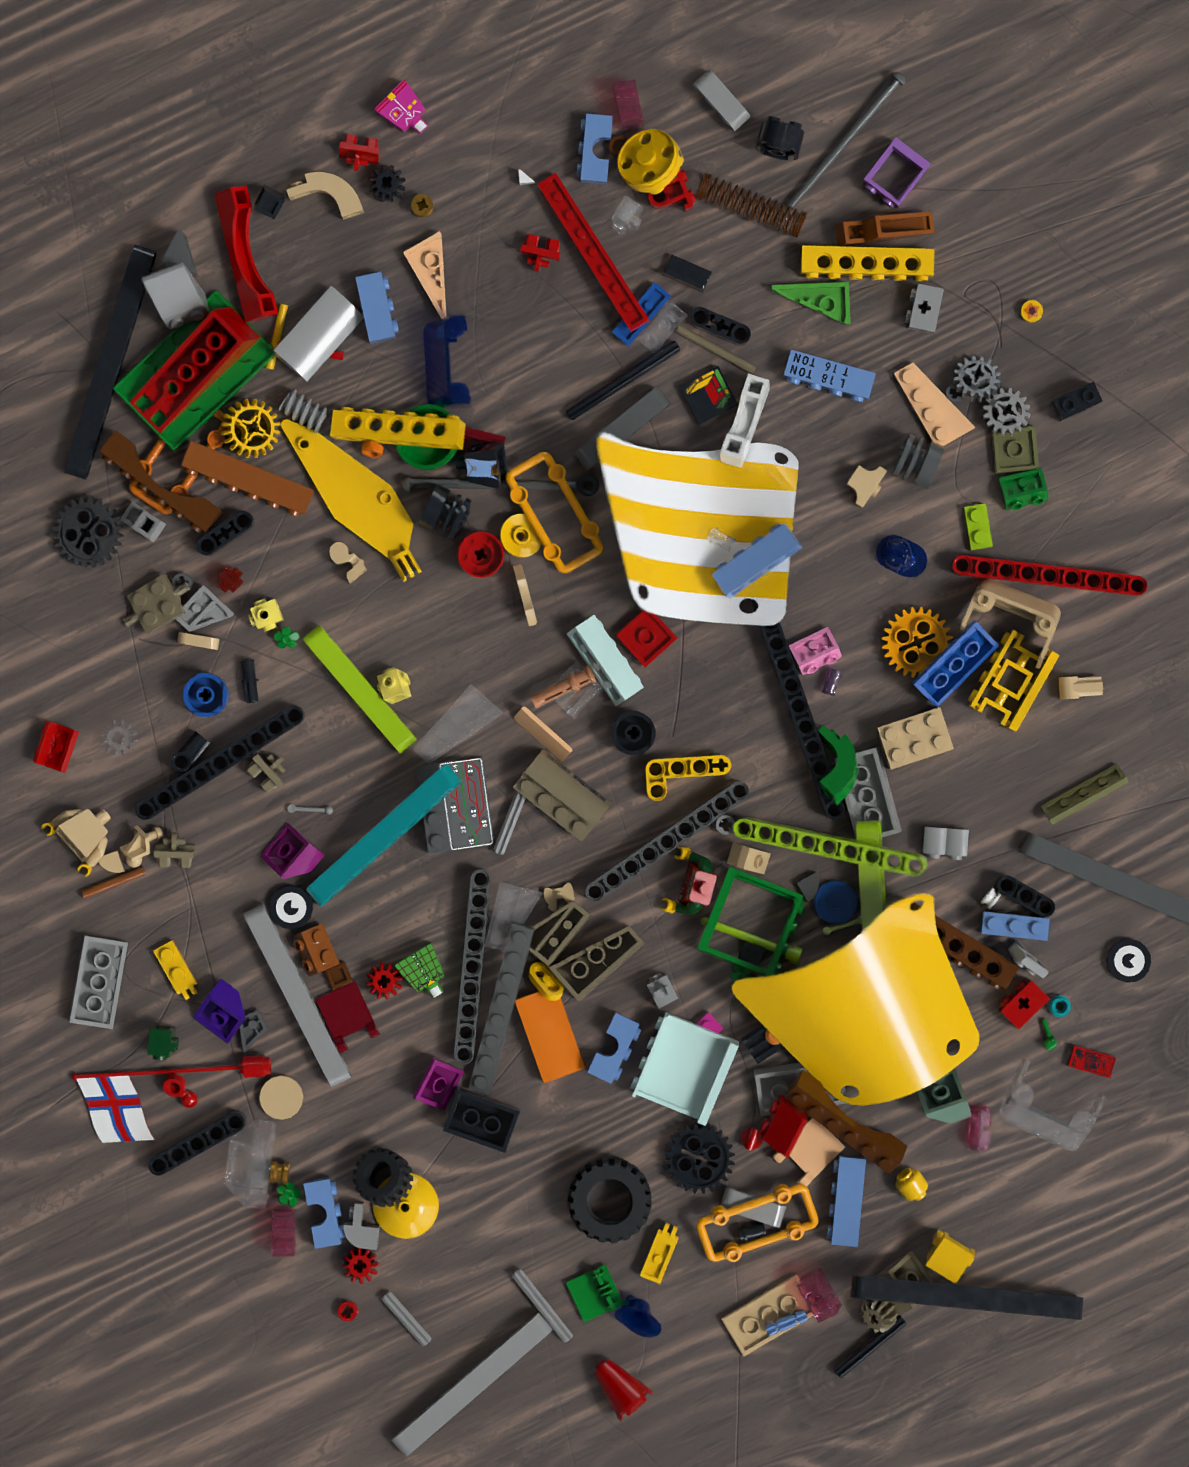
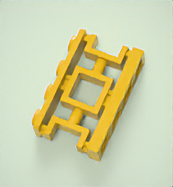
M1014 629L1010 633L1006 631L1000 641L1003 644L999 652L995 651L989 661L992 663L989 671H983L979 678L981 685L978 690L973 689L968 701H970L969 707L982 713L986 704L1004 713L1000 724L1013 732H1017L1060 655L1047 650L1045 661L1033 682H1029L1033 673L1024 669L1029 658L1038 662L1042 649L1037 656L1019 646L1024 635ZM1016 639L1012 648L1022 653L1017 663L1015 664L1005 659L1002 666L999 665L1012 640ZM1007 666L1026 675L1016 694L998 684ZM994 677L991 686L1000 691L995 702L984 697L980 704L977 703L990 679ZM1024 694L1023 700L1011 721H1009L1008 718L1012 712L1002 707L1005 700L1010 696L1019 701L1021 695Z

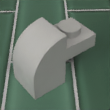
M133 501L120 519L152 542L156 541L166 526V523Z
M356 1201L354 1207L350 1206L349 1220H353V1223H344L345 1236L352 1245L358 1248L377 1250L380 1226L362 1224L364 1202Z

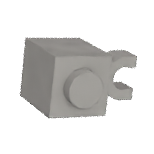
M658 973L649 978L650 982L647 983V987L658 1008L678 999L666 974L662 976L661 973Z

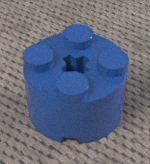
M200 673L192 677L185 685L183 700L193 714L200 717H213L223 712L229 702V689L225 681L219 676L210 673ZM206 689H208L209 693H212V697L208 698L207 701H205L204 697H201V693H205Z

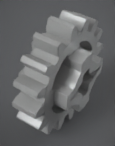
M1000 388L998 395L997 393L996 395L991 394L993 399H986L985 402L989 406H983V411L987 412L983 415V419H989L986 426H993V433L1000 430L1001 436H1004L1005 432L1008 431L1010 436H1013L1014 430L1019 433L1021 432L1020 425H1027L1028 422L1024 418H1030L1031 414L1026 412L1030 409V405H1024L1027 398H1020V391L1013 394L1012 388H1009L1008 393H1005L1003 388ZM1000 399H1009V401L1005 402L999 401ZM1016 404H1018L1021 409V415L1019 412L1016 411ZM992 409L997 413L998 418L996 421L993 418ZM1010 409V414L1004 416L1003 410ZM1004 423H1014L1013 425L1004 426Z

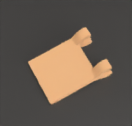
M813 1118L805 1124L790 1154V1158L805 1172L797 1183L804 1184L805 1186H808L845 1148L831 1131ZM778 1151L772 1156L777 1163H781L786 1158Z

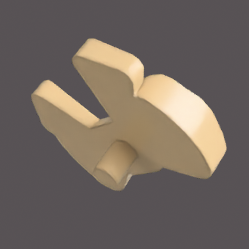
M570 882L556 889L544 888V898L547 904H549L547 907L553 912L557 910V899L564 898L568 904L575 900L574 890Z

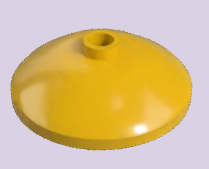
M409 1173L413 1176V1181H410L412 1189L407 1190L406 1193L409 1195L406 1198L402 1197L401 1203L397 1204L394 1202L392 1207L387 1205L380 1207L373 1204L374 1216L379 1226L385 1232L397 1238L409 1239L422 1235L433 1225L438 1214L439 1201L434 1187L428 1180L414 1173ZM391 1176L384 1180L378 1189L387 1185ZM404 1203L408 1204L409 1210L403 1211L401 1205Z

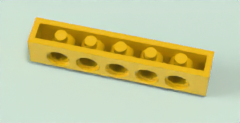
M802 246L800 274H805V278L810 279L818 278L819 275H827L828 279H840L841 275H846L852 280H861L862 276H871V280H884L885 276L893 277L895 281H906V277H915V281H928V278L934 276V249ZM825 257L829 260V266L821 268L818 266L817 260ZM848 258L851 261V267L848 269L842 268L839 260ZM868 258L872 260L873 267L871 269H864L861 261ZM886 259L893 260L895 268L887 270L883 265V261ZM909 259L914 260L917 263V269L913 271L908 270L905 262Z
M341 407L340 410H333L330 436L336 440L372 441L382 444L463 450L466 424L459 420L460 417L447 415L445 419L438 418V415L425 414V417H420L413 412H404V415H396V412L383 410V413H375V410L362 409L361 412H356L353 408ZM360 420L359 426L356 429H352L353 422ZM380 421V428L373 431V425ZM402 423L401 430L394 432L395 425ZM423 425V431L415 434L416 427ZM441 426H444V433L440 436H437V429Z

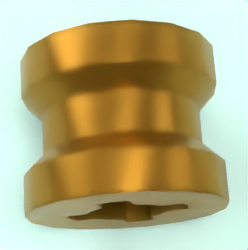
M418 194L412 199L411 208L416 216L425 218L432 213L434 206L429 196Z
M272 1161L270 1183L279 1181L287 1185L290 1163L278 1164L277 1161Z

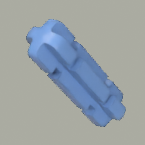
M801 1309L796 1311L794 1315L789 1314L776 1320L775 1323L766 1324L765 1329L768 1335H775L779 1330L782 1332L796 1326L798 1322L803 1323L807 1321L808 1318L805 1311Z

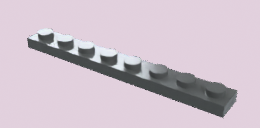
M515 922L512 924L469 1084V1090L486 1095L491 1094L535 928Z

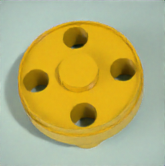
M647 129L634 134L624 143L618 156V169L623 180L632 189L638 192L658 194L675 178L680 166L684 162V157L678 144L670 135L658 129Z

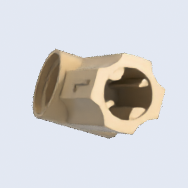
M1102 676L1058 678L1060 700L1103 695Z

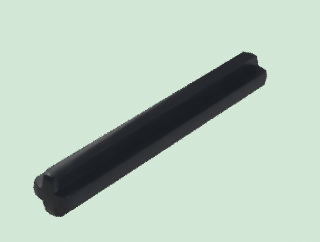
M898 1315L896 1317L897 1321L888 1331L884 1333L877 1332L834 1368V1372L838 1377L843 1378L905 1327L906 1321L902 1316Z

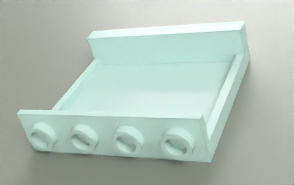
M665 1012L664 1017L659 1016L655 1029L658 1030L656 1037L651 1036L646 1049L650 1050L647 1058L642 1057L638 1069L642 1070L640 1076H635L630 1089H633L632 1097L636 1095L698 1119L697 1123L706 1126L738 1049L739 1041Z

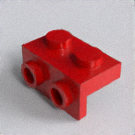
M47 721L42 729V736L35 750L33 763L66 773L79 731Z

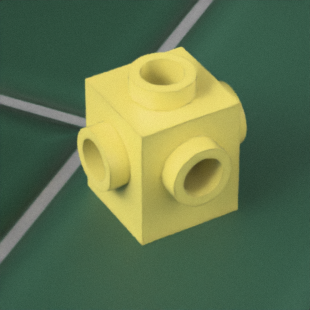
M265 598L254 602L255 607L250 608L251 614H248L252 626H257L259 630L263 628L264 632L276 628L275 623L284 620L276 599L267 602ZM267 611L268 617L263 619L262 613Z
M393 667L384 670L383 674L377 676L379 682L377 689L380 695L383 696L384 701L394 704L412 697L408 686L410 685V679L405 672Z

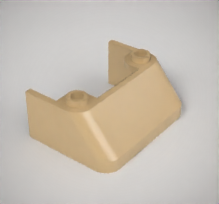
M992 579L982 580L973 595L958 636L965 630L973 610L988 612L993 606L1031 620L1034 622L1035 632L1047 639L1036 664V668L1040 669L1061 616L1060 609L1055 604Z

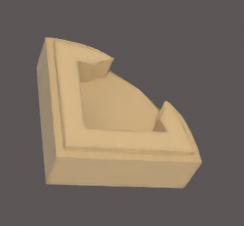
M118 851L106 854L99 860V864L107 871L114 873L125 872Z

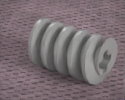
M294 389L285 397L278 411L285 408L284 414L286 416L293 412V420L300 417L299 424L301 425L308 421L307 428L310 430L315 426L314 433H317L327 418V408L325 407L319 411V403L312 407V399L310 398L304 402L305 394L296 397L297 390Z

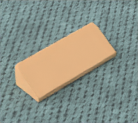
M523 706L515 715L514 720L560 761H564L573 751L566 742L526 707Z

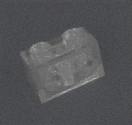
M625 195L611 217L612 228L622 235L625 232L630 234L632 230L636 232L642 223L643 218L641 216L644 207Z

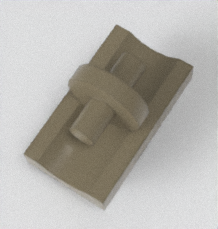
M259 754L252 758L254 761L246 770L254 778L262 771L267 774L268 778L260 784L267 793L275 790L277 787L281 788L285 784L274 771L276 769L280 774L286 771L281 765L285 760L283 757L276 760L272 754L266 759L272 764L271 766Z
M172 832V838H164L163 843H156L154 857L157 858L159 867H170L171 858H179V867L190 868L192 858L195 855L196 844H186V839L178 838V833Z

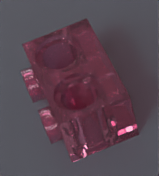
M635 79L613 83L622 130L644 126Z
M274 1209L272 1211V1257L295 1256L296 1209Z
M821 1268L801 1276L796 1286L817 1322L820 1323L836 1315L842 1304Z

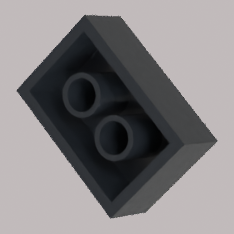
M458 1087L443 1131L505 1153L520 1109Z

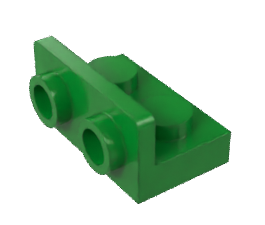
M1042 468L999 478L1006 510H1019L1024 506L1040 505L1048 501V487Z

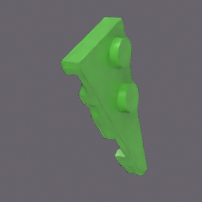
M849 282L772 285V292L845 325L851 324Z

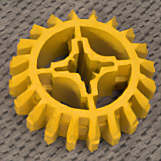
M244 399L243 406L238 401L235 403L236 409L233 407L228 408L232 415L224 414L223 416L228 422L221 423L222 427H227V430L222 431L221 435L228 434L229 438L225 439L224 443L232 442L233 444L229 447V450L232 451L237 447L236 455L238 456L244 451L245 458H249L251 452L253 458H258V450L261 455H266L265 447L268 450H272L273 446L270 442H278V439L273 437V435L280 434L279 430H274V427L279 426L280 422H273L277 414H269L272 411L271 406L264 410V401L260 402L258 406L257 399H252L251 405L248 399ZM243 411L255 412L249 421L237 418ZM260 416L266 422L267 433L260 427ZM253 423V428H255L256 432L248 433L247 430L249 429H246L245 425ZM234 424L242 431L241 442L235 435ZM253 436L264 439L258 446H247L248 441Z

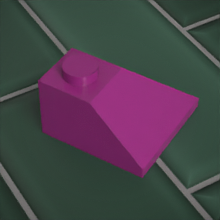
M289 823L286 824L260 855L283 879L311 872L325 856L312 842Z

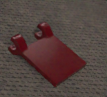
M356 981L316 999L339 1053L349 1050L344 1038L364 1028H367L371 1038L381 1035Z

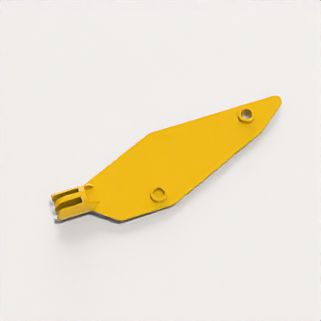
M288 419L283 420L281 427L334 519L390 559L403 582L407 581L397 563L398 561L401 562L410 578L415 576L405 557L409 558L418 574L421 573L422 570L409 550L413 522L392 486L320 433H314L315 430H309L306 426ZM302 442H307L309 446L307 448H302L300 444Z

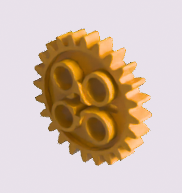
M911 607L910 614L904 609L902 610V617L895 614L896 622L888 621L891 629L884 628L888 636L881 637L882 640L887 641V645L881 647L882 649H888V653L884 657L891 656L892 658L888 664L896 663L895 671L902 668L903 676L910 671L912 678L915 677L916 672H919L920 675L950 645L947 643V640L953 638V636H946V632L950 630V627L943 628L946 620L939 622L937 620L939 617L938 613L932 617L931 609L926 614L923 613V607L919 608L918 613ZM918 623H927L929 629L926 634H920L917 631ZM901 630L906 631L909 636L905 643L897 640V633ZM932 633L935 634L934 638L920 643L921 648L919 649L917 646H913L904 651H899L900 647L912 643L915 636L917 639H921ZM929 642H934L937 645V651L933 655L926 651V645ZM910 650L917 654V660L914 663L907 662L905 658L906 653Z

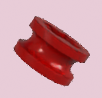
M345 1301L338 1308L339 1318L346 1322L354 1320L359 1312L358 1306L352 1301ZM346 1305H349V1308L352 1307L354 1310L351 1313V1317H346L347 1314L343 1315L342 1313Z

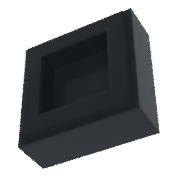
M744 941L738 959L759 966L765 948Z

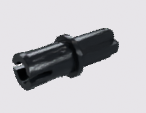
M254 659L241 661L243 675L241 683L244 684L245 701L248 704L259 701L256 682L259 680L256 679Z

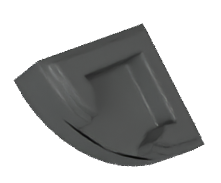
M816 872L797 882L807 902L813 899L819 888V878Z

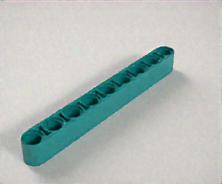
M446 764L436 771L306 889L319 907L328 903L462 782L450 765Z

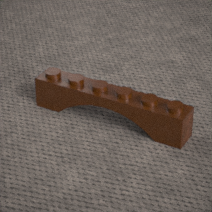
M115 430L100 449V452L104 454L102 456L103 460L111 466L116 463L121 467L119 472L128 479L133 476L139 481L137 486L145 492H148L150 489L156 494L154 499L163 506L166 503L172 506L174 509L171 512L180 519H183L184 516L191 521L189 525L200 533L203 530L207 533L223 512L204 497L181 496L158 485L144 469L138 457L136 445Z
M804 1069L791 1080L784 1098L886 1173L890 1174L902 1163L907 1149L906 1144L891 1133L871 1130L851 1119L833 1102L822 1083Z

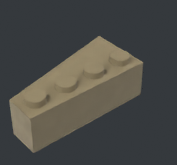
M628 926L549 968L577 1001H581L646 943L631 926Z

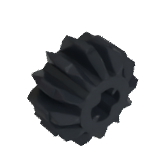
M382 165V173H379L376 169L373 171L377 178L369 177L370 182L376 183L370 185L369 190H376L373 194L374 198L382 194L381 202L384 203L386 196H388L390 203H392V195L395 194L398 199L401 198L397 190L405 191L406 188L399 184L406 182L404 177L398 178L402 173L401 170H397L393 174L394 166L391 165L389 171L386 172L385 166ZM387 179L389 181L391 179L392 187L388 189L386 186V189H384L383 180Z

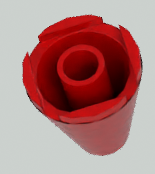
M603 1359L595 1366L597 1371L594 1375L620 1422L624 1420L622 1416L625 1413L630 1416L647 1401L645 1396L648 1393L650 1396L654 1393L649 1387L611 1359L609 1361Z

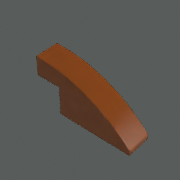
M932 211L873 216L861 221L841 222L835 225L837 246L877 243L935 233Z

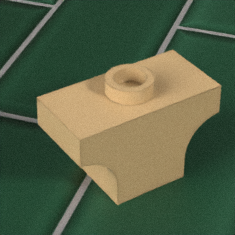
M861 466L857 467L846 484L856 494L855 505L862 509L870 496L875 498L881 489V486L878 484L887 470L881 466L874 471L865 470Z
M733 843L727 864L765 874L771 853Z

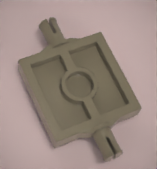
M162 574L127 595L134 613L123 619L126 622L125 625L129 627L139 621L146 634L150 635L182 616L186 612L181 604L180 595L190 590L188 583L184 582L175 588L171 585L167 575Z

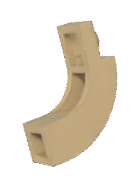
M311 172L304 174L307 183L303 184L302 181L291 184V188L287 189L291 201L312 193L328 194L337 202L343 220L364 213L359 197L354 189L345 180L330 173Z

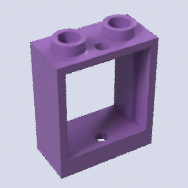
M896 137L864 178L863 183L866 184L864 188L873 195L878 193L883 197L882 202L890 208L895 206L898 209L931 163ZM893 151L919 170L898 199L871 180Z

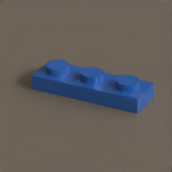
M654 282L638 303L651 321L668 302L671 295ZM622 320L612 333L629 347L650 321L630 332Z

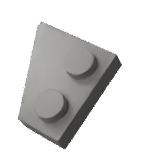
M203 585L183 606L186 613L176 620L189 632L233 617L235 614Z

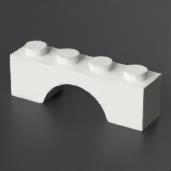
M748 374L741 393L735 420L726 435L720 452L721 462L742 468L770 390L769 380Z

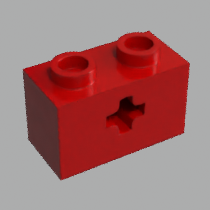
M1031 979L1027 982L1025 980L1021 981L1015 988L1017 992L1012 997L1007 995L1000 1002L1001 1007L998 1009L1018 1030L1050 1000ZM1020 998H1027V1006L1025 1008L1023 1006L1018 1007L1020 1004L1018 1000Z

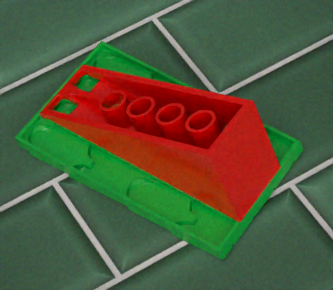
M215 291L207 299L210 311L208 316L176 328L113 388L173 451L183 445L275 357L272 345L250 322H245L244 316L219 291Z

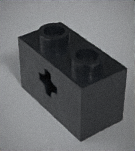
M1094 381L1051 401L1060 422L1103 402Z

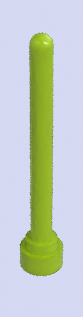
M703 917L701 924L707 926L709 918ZM717 922L714 929L773 952L777 946L774 942L721 922ZM789 946L785 959L797 965L803 949L794 946V948Z

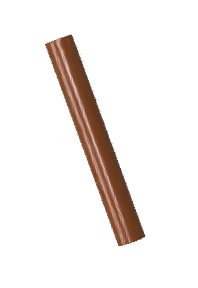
M142 866L82 890V895L86 899L146 875L144 867Z

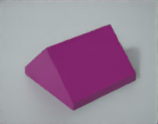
M434 1056L413 1098L445 1110L464 1071Z

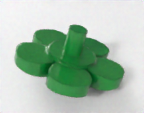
M283 627L282 632H275L274 639L278 641L277 645L282 649L286 648L287 645L289 648H295L297 646L296 640L299 639V633L297 631L291 632L290 627Z
M735 965L733 967L734 971L730 973L732 981L753 978L752 975H748L751 973L750 971Z
M288 1182L287 1185L285 1184V1187L279 1186L277 1188V1194L281 1195L278 1198L281 1205H285L287 1202L290 1207L297 1205V1199L301 1197V1192L298 1189L293 1190V1183Z

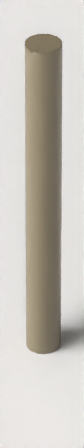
M679 325L676 330L678 334L753 375L756 366L688 328Z

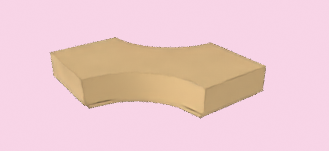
M519 564L513 566L528 624L532 626L536 625L537 620L523 567Z

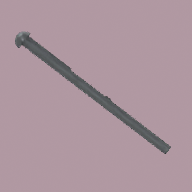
M894 72L891 74V78L860 113L861 117L841 141L836 146H833L829 155L786 204L787 206L791 205L792 210L796 207L899 84L905 85L906 79L902 73Z
M410 475L405 476L401 481L402 488L407 492H410V488H436L437 484L447 489H495L470 483L468 480L410 479ZM516 481L518 486H522L526 490H561L558 483L554 481ZM567 481L571 490H575V482ZM507 482L501 489H510Z

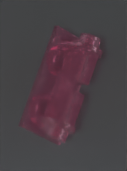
M970 1105L972 1117L968 1118L970 1123L967 1136L968 1149L988 1151L991 1131L983 1130L984 1126H991L992 1111H990V1106L979 1107Z

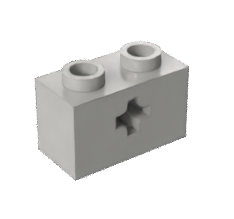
M917 284L916 289L912 288L909 301H912L913 305L911 310H907L905 323H909L908 329L930 334L935 333L944 289L923 284ZM926 303V308H929V310L922 314L918 306Z

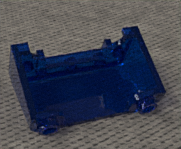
M455 315L429 322L423 332L427 400L429 404L437 405L444 409L472 408L469 388L464 383L451 382L449 343H457L458 337H461L465 331H468L465 315Z

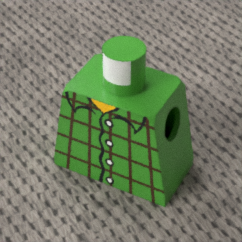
M432 943L395 964L399 972L417 992L426 988L432 999L444 992L438 980L443 978L445 974Z

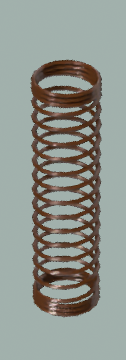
M707 172L704 174L696 194V199L702 200L704 196L703 200L706 202L712 192L710 204H713L719 193L717 207H719L726 195L723 209L727 208L732 199L730 212H732L740 198L736 212L737 215H739L746 202L743 217H746L752 206L750 220H752L759 208L756 218L758 223L766 209L763 219L764 226L773 211L769 227L773 226L779 215L776 231L779 230L786 216L782 230L783 233L786 232L793 218L789 235L798 238L807 212L802 210L794 225L798 211L796 208L787 223L791 210L790 205L780 222L784 203L781 204L774 218L778 204L776 200L767 216L771 198L768 199L761 212L765 198L763 195L754 211L758 197L757 192L747 209L752 191L749 190L741 205L745 187H743L734 204L738 185L735 186L727 202L732 182L728 184L721 198L725 184L724 179L714 196L719 180L718 177H716L707 195L712 174Z

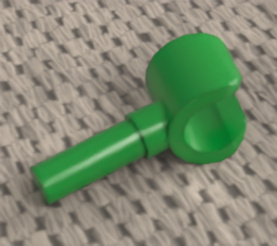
M1044 1019L1041 1022L1048 1038L1043 1041V1044L1048 1051H1051L1057 1046V1041L1050 1031L1047 1020Z

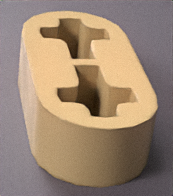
M179 632L177 643L218 650L220 639Z

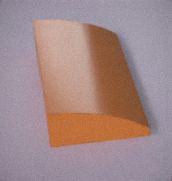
M539 991L517 998L515 1003L543 1083L584 1069L585 1065L561 998L556 1001L547 1000Z

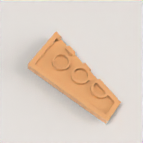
M913 362L894 373L896 380L932 442L945 446L976 428Z

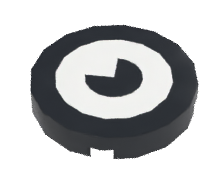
M286 886L276 891L271 898L269 905L270 915L280 927L290 930L298 929L305 925L312 917L313 901L308 892L301 887Z
M1122 939L1110 948L1107 956V967L1118 980L1127 983L1137 982L1149 972L1151 954L1140 941Z

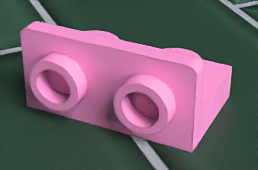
M829 627L789 645L802 675L812 674L818 668L826 664H833L842 657Z

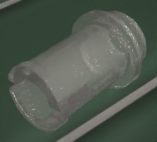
M712 527L706 539L710 540L709 543L714 542L730 552L736 539L719 531L720 528L717 527L715 529Z

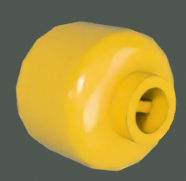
M906 1168L897 1175L895 1185L904 1199L907 1201H919L925 1197L928 1182L919 1170Z

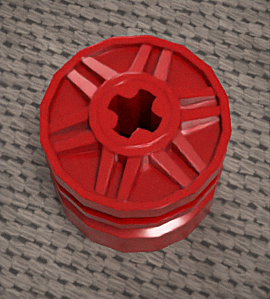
M472 532L464 537L459 544L457 553L459 564L466 573L473 577H489L496 573L503 564V546L498 538L489 532ZM481 548H484V553L487 554L486 558L482 557L480 560H477V555L474 554L475 550L479 551Z

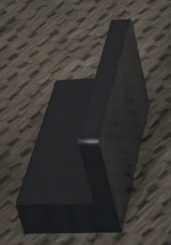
M672 254L663 272V276L703 293L712 272Z

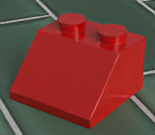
M780 1094L778 1099L773 1100L769 1109L771 1113L767 1119L762 1121L760 1131L762 1139L784 1157L789 1158L808 1120L804 1111Z

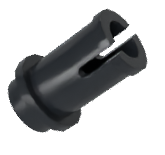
M762 1222L746 1227L741 1225V1228H737L740 1241L745 1240V1242H748V1239L766 1236L765 1226Z

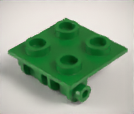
M606 1264L566 1282L584 1322L608 1311L612 1312L624 1304Z

